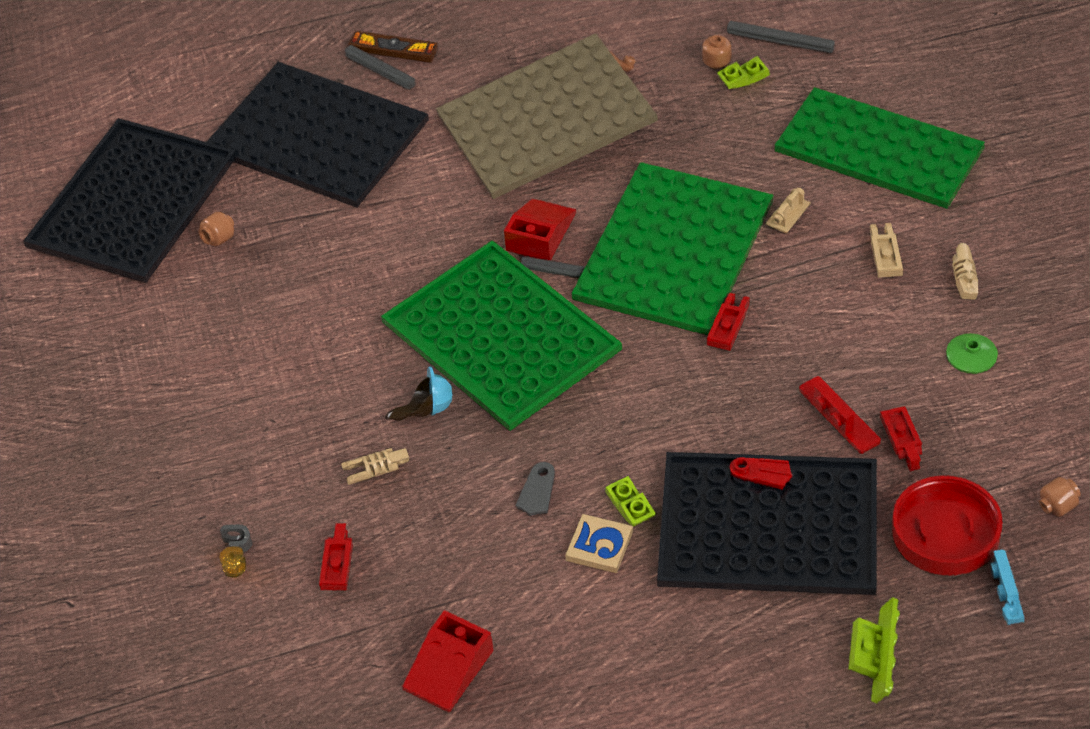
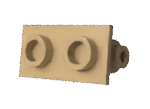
M801 188L793 189L791 194L788 195L766 222V225L787 234L811 203L804 200V190Z

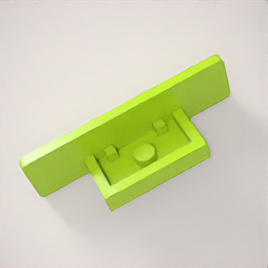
M894 597L880 608L878 625L860 617L853 622L849 669L873 678L871 701L874 703H878L885 696H888L893 689L891 677L892 669L895 665L893 654L897 641V633H895L896 622L899 618V610H897L898 599Z

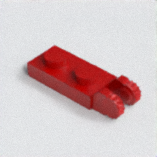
M728 294L708 334V346L731 351L750 304V297L744 296L740 306L736 307L733 306L736 300L735 294Z

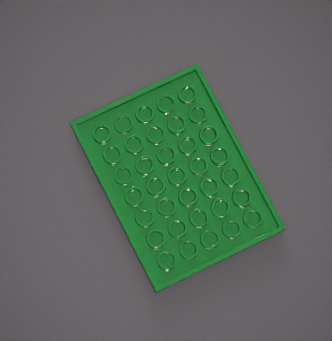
M640 162L572 291V300L708 336L722 303H725L728 294L731 293L773 203V194Z
M493 240L381 316L383 324L509 431L513 430L622 350V343Z

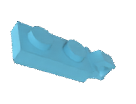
M1003 549L994 551V562L990 563L993 579L998 578L1000 585H997L1000 602H1006L1002 609L1003 617L1008 625L1024 622L1018 590L1006 552Z

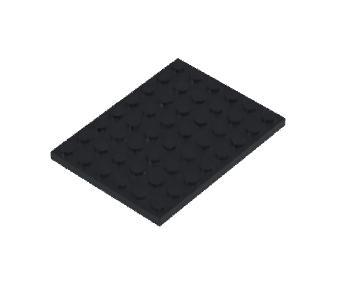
M278 61L206 142L236 150L234 163L357 208L429 121L428 113Z
M118 118L23 240L26 248L147 283L235 160L236 150Z
M666 452L657 587L876 595L877 459ZM739 457L789 461L792 479L788 481L783 489H778L734 477L730 472V464ZM739 465L738 467L744 468V467H746V466H744V465Z

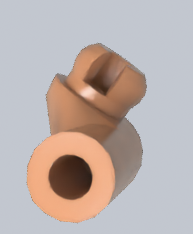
M610 51L624 71H631L634 68V57L626 55L624 60H620Z

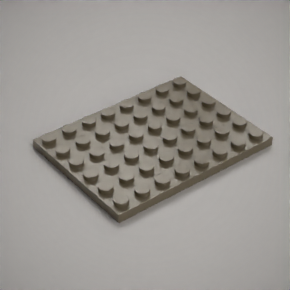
M596 33L436 108L443 124L493 199L658 121L655 111Z

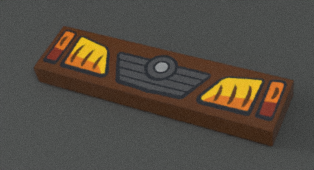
M356 30L348 43V47L353 45L369 54L432 63L438 50L437 42Z

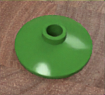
M969 333L952 339L947 346L946 356L949 363L957 370L964 373L977 374L985 372L994 366L997 361L998 352L995 344L987 337Z

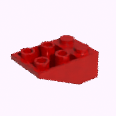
M531 199L512 215L504 229L506 251L551 261L576 214V209Z
M444 610L429 630L402 689L450 713L494 651L491 632Z

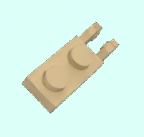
M885 223L884 235H878L876 224H871V246L878 278L903 276V266L896 234L893 233L891 223Z

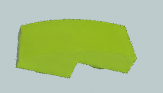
M758 56L741 66L734 62L717 72L728 89L750 85L770 75L769 69Z
M629 476L606 486V494L631 526L634 527L656 515L643 492L639 494Z

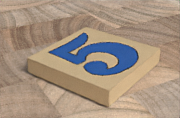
M582 514L565 555L566 561L617 573L631 539L633 526Z

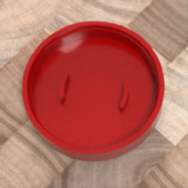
M933 476L915 482L899 496L893 511L892 536L899 552L914 566L938 575L966 574L984 566L992 559L994 551H997L1003 525L1002 513L994 497L980 485L955 476Z

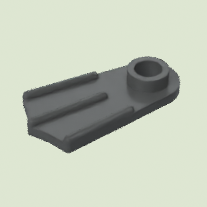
M540 462L533 466L516 503L517 509L524 511L529 516L548 513L555 477V469L552 464ZM543 472L547 473L545 476H540Z

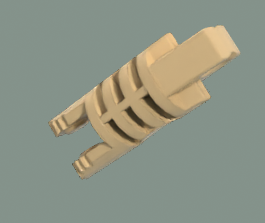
M960 243L956 247V255L954 254L952 258L956 286L962 299L975 300L978 295V277L975 263L968 245Z
M392 448L343 462L341 465L343 470H351L363 466V472L353 474L346 479L348 485L399 470L398 465L409 462V455L406 448L392 451Z

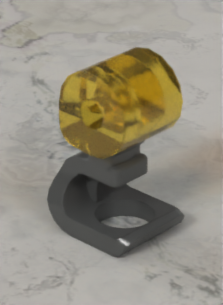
M223 525L220 533L223 542L229 543V547L220 553V563L226 576L231 578L239 577L246 569L244 552L253 545L251 536L245 525ZM231 531H235V532L240 533V535H238V536H231V535H229V534H227V533H228V532H231Z

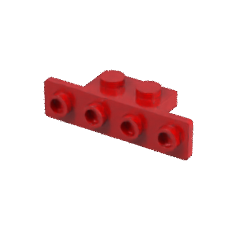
M816 376L799 386V391L860 454H864L881 443V438L820 376Z

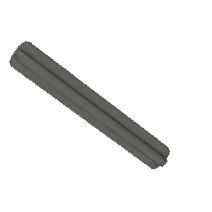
M349 45L345 49L346 57L408 90L415 87L414 77L353 45Z

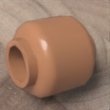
M720 35L708 37L702 44L703 62L713 69H721L729 64L731 60L730 41Z
M217 211L200 222V238L208 245L219 246L234 235L233 219L222 212Z
M1057 477L1042 487L1039 504L1045 513H1052L1054 516L1062 517L1078 506L1081 493L1073 480Z

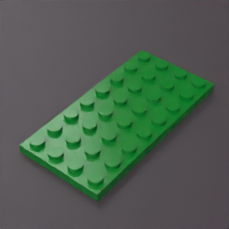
M814 87L775 143V152L948 209L983 152L985 142Z

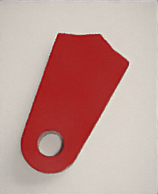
M739 457L730 464V472L734 477L778 489H783L788 481L792 479L789 461ZM739 465H744V466H746V467L740 468V467H738V466H739Z

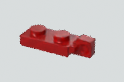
M902 406L880 411L881 422L896 455H898L899 459H905L910 471L919 470L921 461L919 455H922V442L906 407Z
M336 523L334 537H328V540H325L319 580L320 590L347 591L353 543L352 538H348L346 523Z

